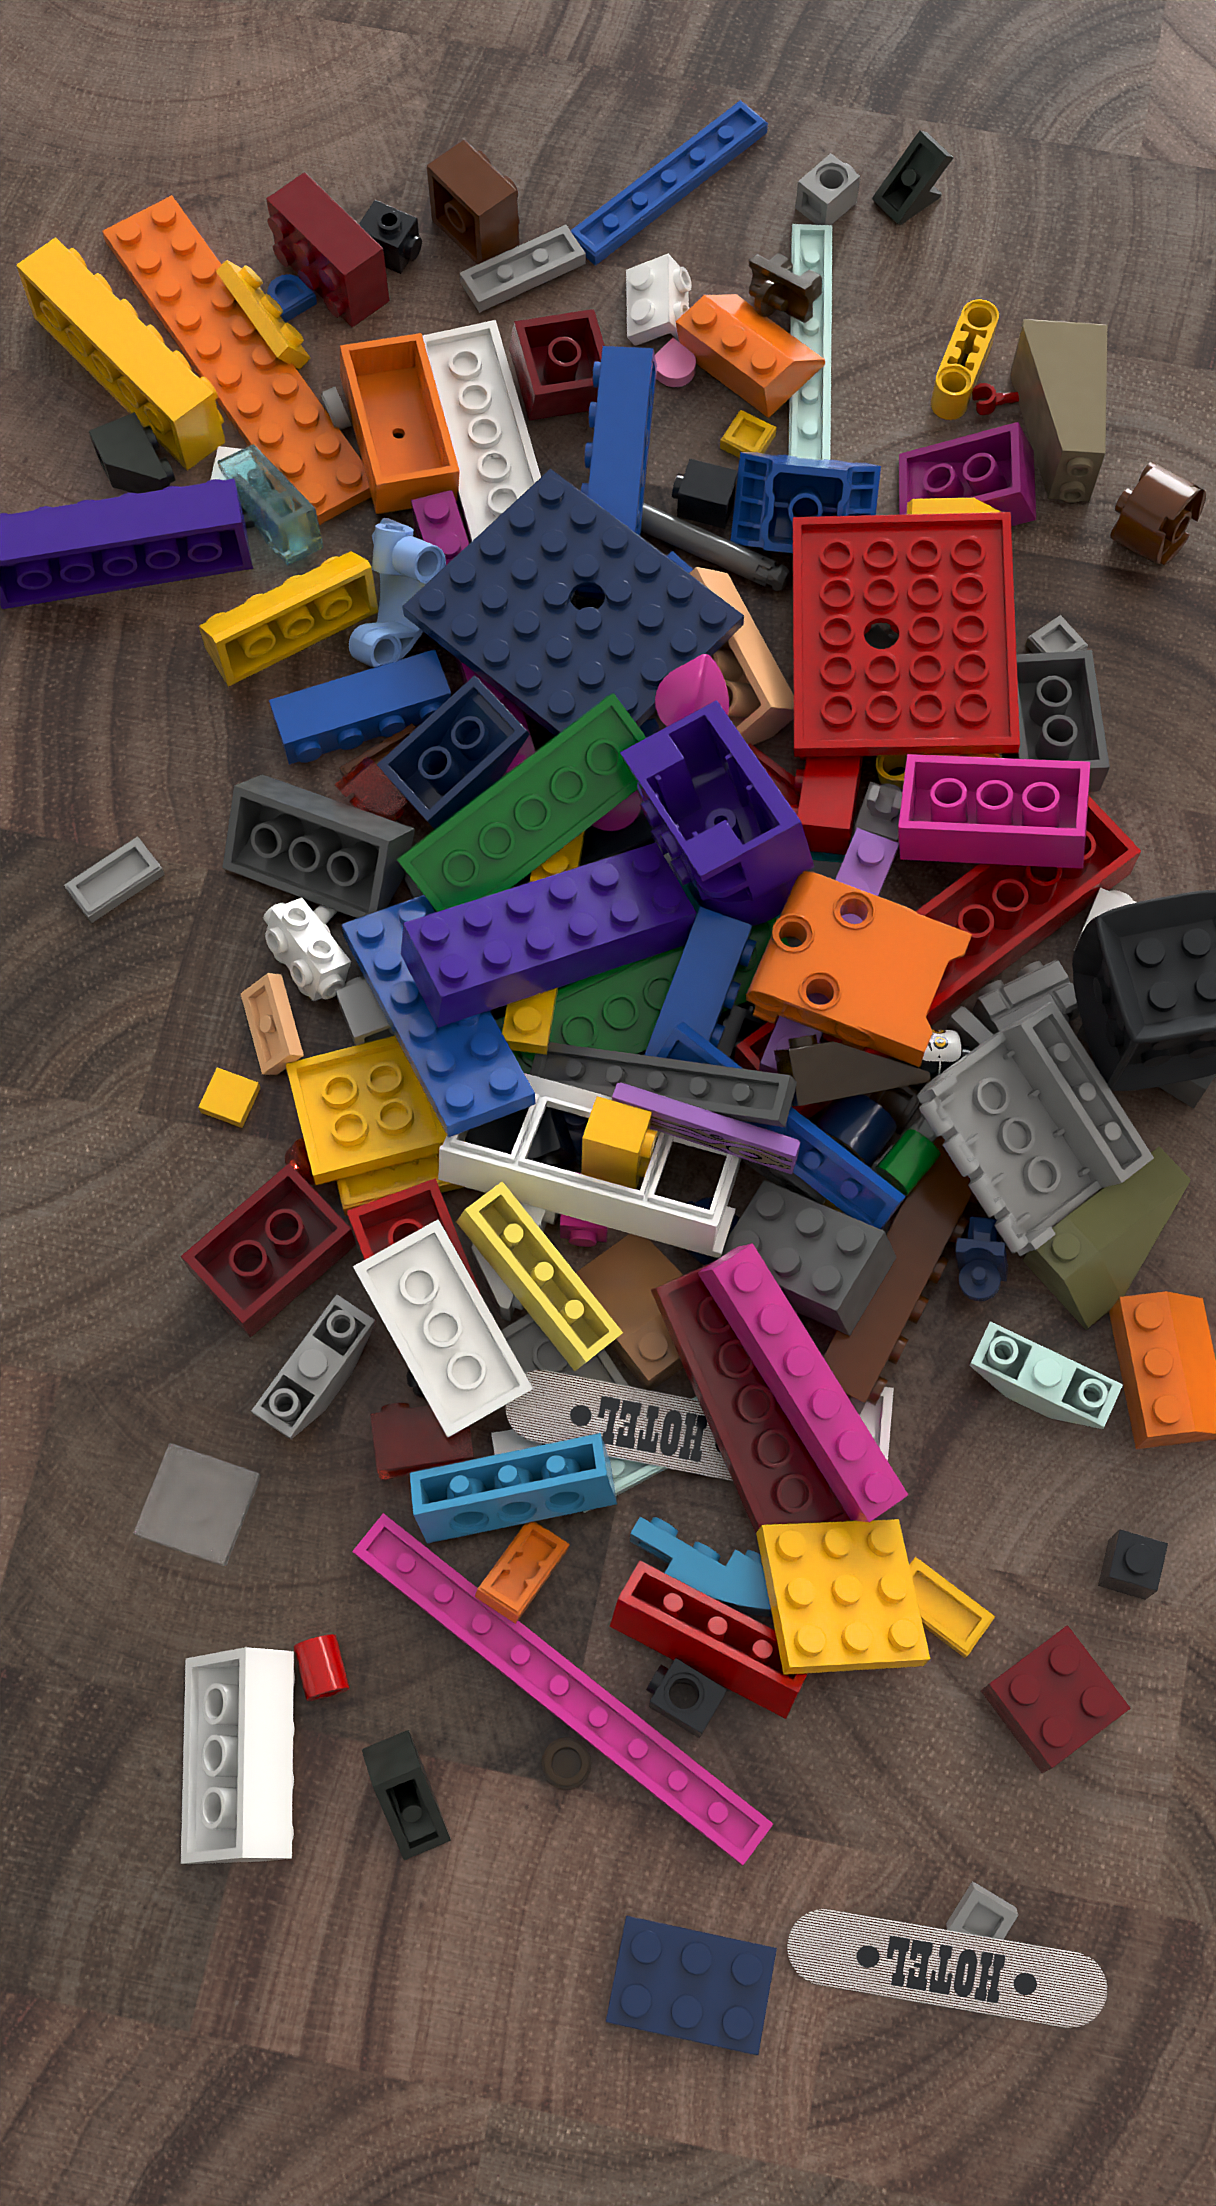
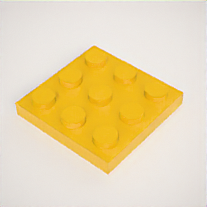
M396 1036L286 1063L316 1185L439 1153L440 1146L443 1145L447 1134Z
M899 1519L872 1520L871 1522L846 1521L762 1525L756 1535L784 1675L924 1666L930 1660Z

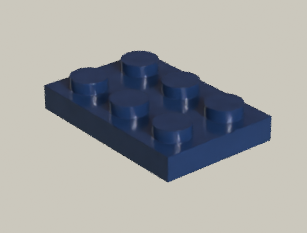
M626 1916L606 2022L759 2055L777 1948Z

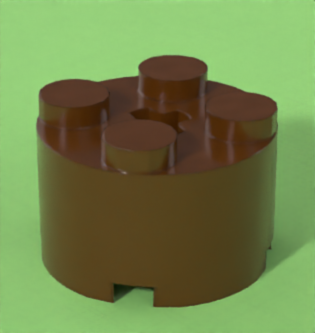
M1150 462L1144 468L1139 483L1134 490L1127 488L1119 497L1115 511L1120 516L1112 529L1110 538L1151 562H1155L1158 565L1160 563L1163 565L1168 564L1178 554L1191 535L1185 532L1190 520L1193 519L1198 522L1204 508L1206 491L1154 462Z

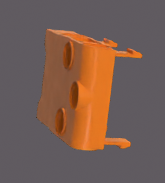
M804 871L796 878L781 915L773 925L772 936L746 993V1001L755 1005L753 1016L775 1024L779 1015L841 1039V1044L862 1051H864L865 1047L920 1067L933 1033L926 1018L948 962L965 955L972 934L920 915L910 908L818 873ZM845 914H855L862 919V922L851 924L846 922L842 916ZM789 936L796 937L803 944L798 947H789L783 944L781 939ZM813 993H821L830 1002L823 1005L814 1004L807 996Z

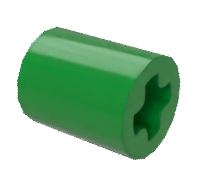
M910 1128L907 1129L878 1163L875 1170L879 1176L898 1191L908 1195L939 1159L941 1153L928 1138Z

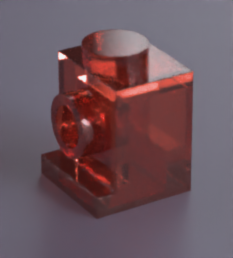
M368 756L334 784L345 797L353 792L355 796L349 800L353 807L395 822L403 815L404 810L402 807L408 802Z

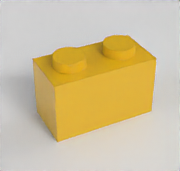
M596 1096L582 1137L581 1174L636 1189L640 1177H645L657 1138V1131L650 1130L652 1112Z

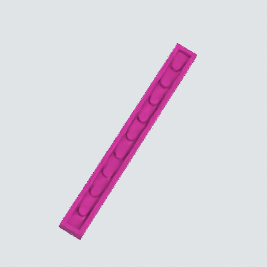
M383 1513L352 1551L357 1558L738 1864L743 1866L772 1827L773 1823L520 1621H517L516 1624L477 1599L475 1597L478 1589L402 1527Z

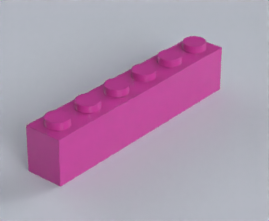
M753 1243L734 1248L699 1271L700 1278L850 1520L871 1522L907 1497L908 1493Z

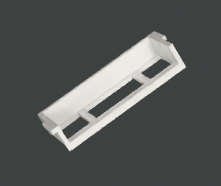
M526 1073L524 1074L535 1092L536 1104L528 1109L511 1155L464 1142L468 1130L451 1137L446 1136L443 1145L440 1146L438 1180L485 1193L503 1181L520 1203L716 1258H721L735 1214V1208L728 1207L727 1205L740 1167L741 1158L657 1131L658 1140L640 1191L526 1159L546 1106L589 1118L596 1096L612 1100V1097ZM673 1141L727 1156L710 1210L655 1195Z

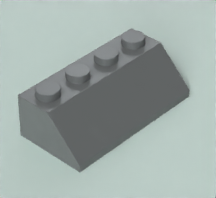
M262 774L234 785L222 868L355 918H360L388 907L406 874V871L396 859L412 848L415 829Z

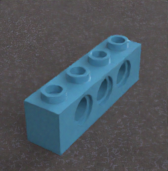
M601 1433L410 1473L413 1515L427 1543L617 1504L611 1462Z

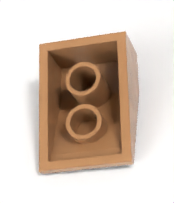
M628 1234L578 1270L576 1274L623 1332L610 1343V1346L644 1390L652 1391L684 1366L651 1289L683 1274L648 1238Z

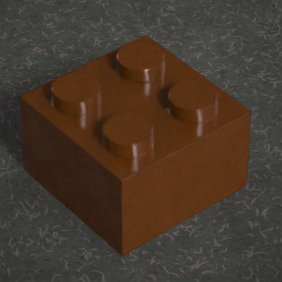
M464 139L427 165L432 221L477 265L519 245L520 219L518 216L517 198L519 194L517 187L508 176H502L491 165L488 157L482 151H476Z

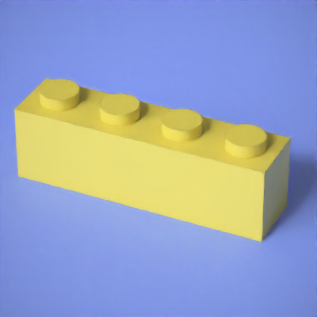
M503 1181L463 1211L456 1223L574 1371L578 1370L623 1333Z

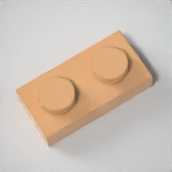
M267 973L241 993L261 1072L263 1075H278L286 1069V1063L297 1061L304 1054L282 975Z

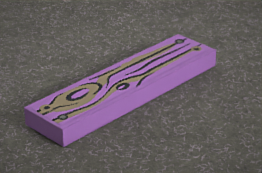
M620 1082L616 1085L612 1101L651 1111L650 1129L789 1174L793 1173L800 1147L798 1139Z

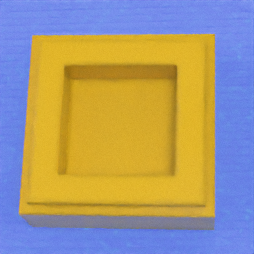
M740 410L721 438L720 449L740 458V452L765 453L776 436L777 427Z
M217 1067L198 1108L203 1114L243 1128L261 1087L256 1081Z

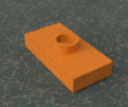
M535 1521L525 1523L478 1587L475 1597L516 1624L566 1554L570 1544Z

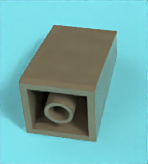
M1023 319L1011 366L1010 378L1014 391L1018 392L1019 407L1034 450L1048 499H1059L1069 503L1079 501L1090 502L1106 451L1107 325Z

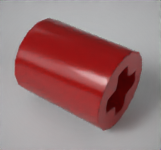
M336 1634L315 1637L293 1646L306 1701L328 1698L350 1689Z

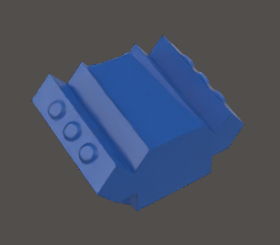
M740 452L731 541L744 546L761 547L766 551L793 553V517L876 515L881 466L869 463H849L840 460H816L789 455Z

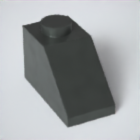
M409 1730L361 1749L373 1789L403 1859L407 1860L451 1841Z

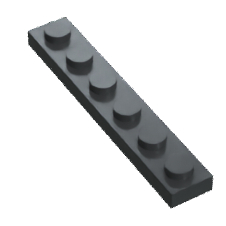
M552 1042L548 1044L547 1055L535 1054L529 1074L609 1097L613 1096L617 1083L621 1082L736 1120L780 1127L786 1126L797 1081L791 1075Z

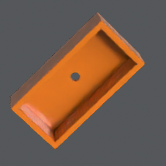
M422 333L340 345V378L376 514L411 509V500L452 490L455 501H458L460 470ZM396 433H401L404 435V437L398 439L395 438L393 435Z

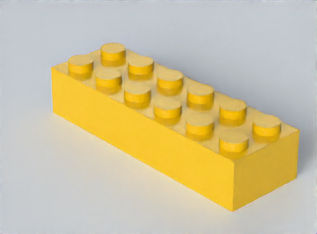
M55 237L16 265L34 318L130 414L135 412L143 427L150 425L157 441L187 471L215 451L218 446L225 443L221 425L224 423V419L217 409L215 401L218 398V394L210 381L203 376L198 378L191 371V367L185 357L177 350L172 352L165 345L162 336L151 324L145 326L139 320L133 306L126 299L119 300L113 294L110 285L101 274L93 275L87 269L81 255L74 248L68 250Z

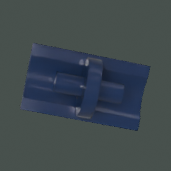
M970 1217L968 1239L957 1238L955 1252L959 1269V1285L963 1294L971 1300L986 1301L994 1297L999 1291L1001 1281L1007 1282L1008 1262L1006 1244L1001 1242V1235L994 1226L997 1221L996 1219Z

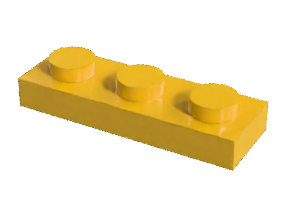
M226 260L216 270V273L276 357L288 364L292 363L295 368L300 370L311 359L301 345L304 342L302 335L291 324L284 322L280 316L283 313V309L270 295L264 294L260 288L263 284L261 278L250 267L245 265L243 268H240Z

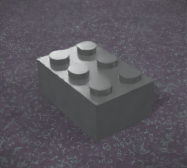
M1092 650L1016 655L1020 748L1019 753H1007L1008 758L1090 762L1089 792L1100 791L1110 765Z
M765 1180L726 1240L721 1257L738 1246L753 1243L794 1311L849 1336L897 1258L885 1231Z

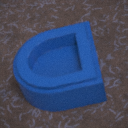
M290 274L281 275L272 280L268 286L267 294L283 309V313L280 316L285 323L317 304L314 292L298 276Z

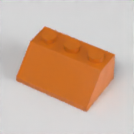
M737 294L704 295L676 321L679 342L694 354L696 364L768 418L825 365L824 358L771 319L758 314L752 305Z
M1168 1291L1119 1297L1110 1309L1109 1315L1136 1449L1216 1440V1359L1203 1298Z

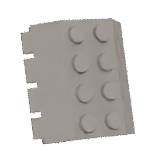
M1054 1001L1045 1004L991 1036L930 1082L926 1083L917 1095L922 1104L919 1108L936 1136H943L945 1139L943 1147L963 1177L968 1175L971 1181L968 1186L988 1217L994 1215L997 1220L994 1226L1012 1253L1017 1252L1019 1256L1038 1249L1056 1235L1052 1226L1100 1189L1123 1183L1154 1159Z

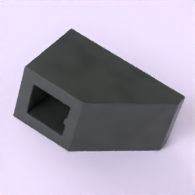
M135 412L89 431L96 455L112 487L139 494L163 490L169 487L170 483L176 481L167 458L159 459L155 453L160 448L150 425L142 427Z

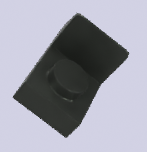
M919 130L874 194L872 200L897 224L902 225L940 198L942 193L934 187V184L954 157L927 132Z

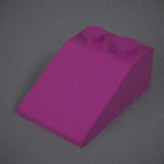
M1019 422L900 453L899 515L907 514V502L912 499L974 497L1001 512H1011V526L1036 520L1034 450Z

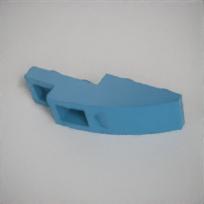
M642 1517L638 1519L630 1533V1542L669 1564L665 1574L741 1613L772 1617L761 1555L748 1549L744 1555L735 1549L727 1565L724 1566L718 1562L721 1556L710 1547L700 1542H695L692 1547L676 1538L678 1530L657 1517H653L651 1522Z

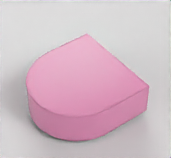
M675 338L668 341L655 354L657 363L656 379L662 384L669 387H681L693 379L696 368L695 356Z

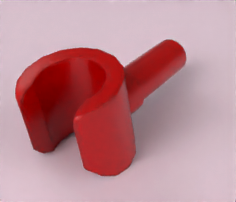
M980 383L972 391V400L988 399L976 403V412L979 415H989L998 405L1019 401L1018 392L996 393L995 388L988 383Z

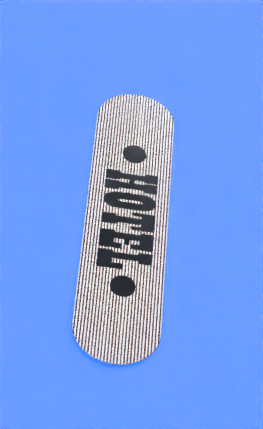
M533 1370L525 1373L533 1390L506 1404V1415L511 1427L518 1435L529 1441L550 1444L601 1433L608 1456L732 1480L698 1400L548 1370Z
M827 1909L811 1911L802 1916L794 1924L788 1938L787 1951L792 1967L802 1978L819 1985L1066 2028L1080 2027L1091 2022L1101 2012L1107 1998V1982L1102 1969L1093 1959L1077 1952Z

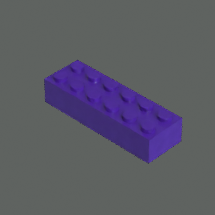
M235 478L227 480L213 479L206 483L183 487L169 486L163 490L139 494L126 493L120 497L96 501L82 500L77 504L58 507L44 506L33 511L14 514L0 513L1 609L253 569L247 528Z
M652 843L404 922L401 956L437 1027H441L684 946L694 924L696 911L657 843Z

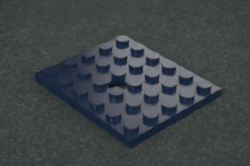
M551 468L402 606L403 614L408 620L554 736L562 732L611 693L616 695L635 723L640 727L656 711V691L661 681L671 671L702 654L712 656L744 625V615ZM594 587L603 593L605 600L598 609L586 607L578 610L572 605L571 596L579 588Z

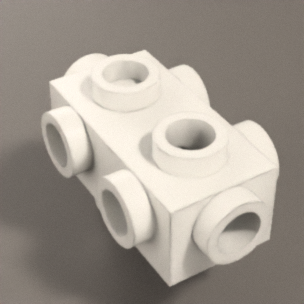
M301 897L286 904H275L266 911L263 917L268 925L265 933L266 942L276 960L286 964L289 968L292 979L301 993L309 996L313 1002L321 998L330 999L336 996L335 990L345 986L351 964L350 959L331 936L330 930L326 925L337 913V910L319 905L312 911Z

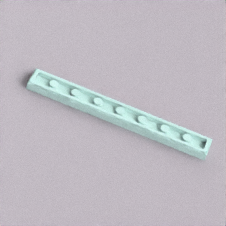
M792 224L791 263L793 264V273L801 276L810 269L820 274L822 277V294L813 302V317L809 321L803 323L790 316V334L824 358L825 365L789 398L788 455L797 456V458L830 460L832 225Z

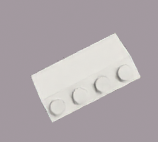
M244 1647L186 1658L181 1864L261 1862L292 1859V1840L294 1836L292 1825V1789L294 1786L293 1736L295 1732L293 1722L294 1651Z

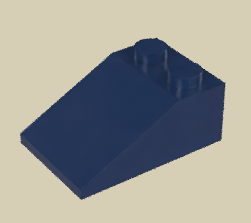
M474 675L385 756L377 766L426 821L436 829L502 778L530 734Z

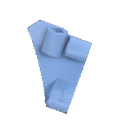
M383 518L380 524L375 525V531L371 535L374 543L372 570L380 573V602L377 622L359 625L354 629L348 643L352 657L372 668L401 660L411 650L423 631L404 616L402 606L446 566L443 550L438 546L413 537V528L389 518Z

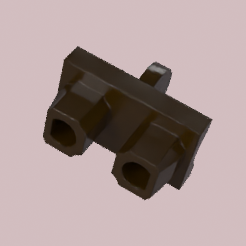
M779 253L770 260L758 254L749 259V267L752 269L753 274L749 294L755 298L754 308L758 314L768 317L776 310H779L803 323H806L813 317V302L822 294V277L820 274L810 269L801 276L794 274L793 264L789 258Z

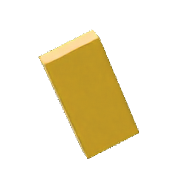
M915 1557L909 1567L923 1627L966 1658L995 1616Z

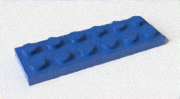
M422 895L341 925L343 936L444 1131L448 1137L535 1105V1092L490 1011L437 1027L401 956L403 923L435 913L430 902Z

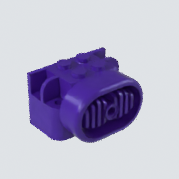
M716 700L620 752L624 762L638 782L637 787L644 801L640 803V806L651 827L655 828L650 831L655 843H657L663 855L669 853L672 860L670 864L682 886H687L699 907L752 926L765 923L778 916L784 908L796 878L804 871L814 868L813 859L802 822L719 702Z

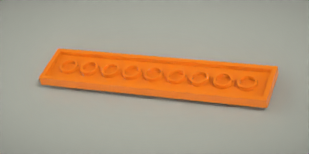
M172 195L102 231L105 242L200 378L202 376L207 378L218 394L216 401L269 477L275 480L276 487L307 531L372 497L362 460L340 429L334 428L328 412L292 363L288 364L278 359L216 273V270L222 264Z

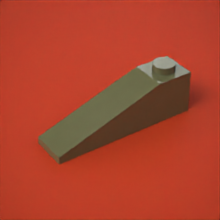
M1160 1146L1151 1152L1154 1159L1123 1183L1104 1187L1052 1228L1056 1235L1038 1249L1027 1252L1023 1259V1262L1085 1330H1088L1107 1314L1119 1297H1124L1191 1181Z

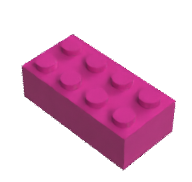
M907 754L898 825L900 860L1083 869L1089 801L1090 762Z

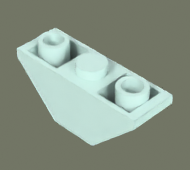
M991 1321L969 1365L1006 1398L1048 1418L1099 1429L1105 1427L1123 1384Z

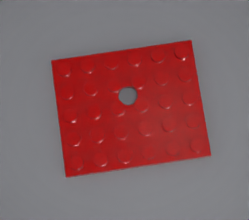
M1011 512L793 517L794 757L1019 753L1020 731ZM887 623L899 635V638L893 646L886 649H877L866 642L864 634L871 629L873 624Z

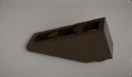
M816 1034L788 1039L789 1048L774 1050L778 1074L791 1075L797 1081L791 1106L808 1105L931 1081L928 1071L834 1041L817 1043Z

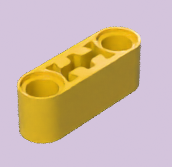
M972 300L964 306L938 369L931 398V408L942 419L955 420L965 414L972 398L973 388L977 385L991 350L999 312L996 306L987 300ZM964 353L969 354L965 367L961 365Z

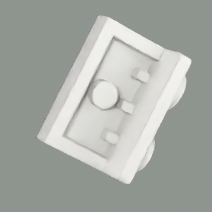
M669 253L626 270L627 338L635 346L669 333L679 341L676 321L690 309L688 291L691 290L692 284L687 270L684 267H680Z

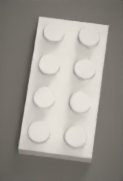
M439 1220L432 1222L353 1266L447 1438L533 1390Z

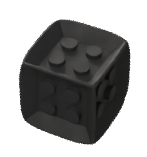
M1216 890L1181 893L1127 904L1104 912L1090 920L1083 930L1073 954V985L1080 1017L1095 1066L1110 1090H1141L1216 1074Z

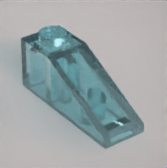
M254 444L217 461L218 467L226 480L235 478L241 504L265 542L287 566L324 548L315 507Z

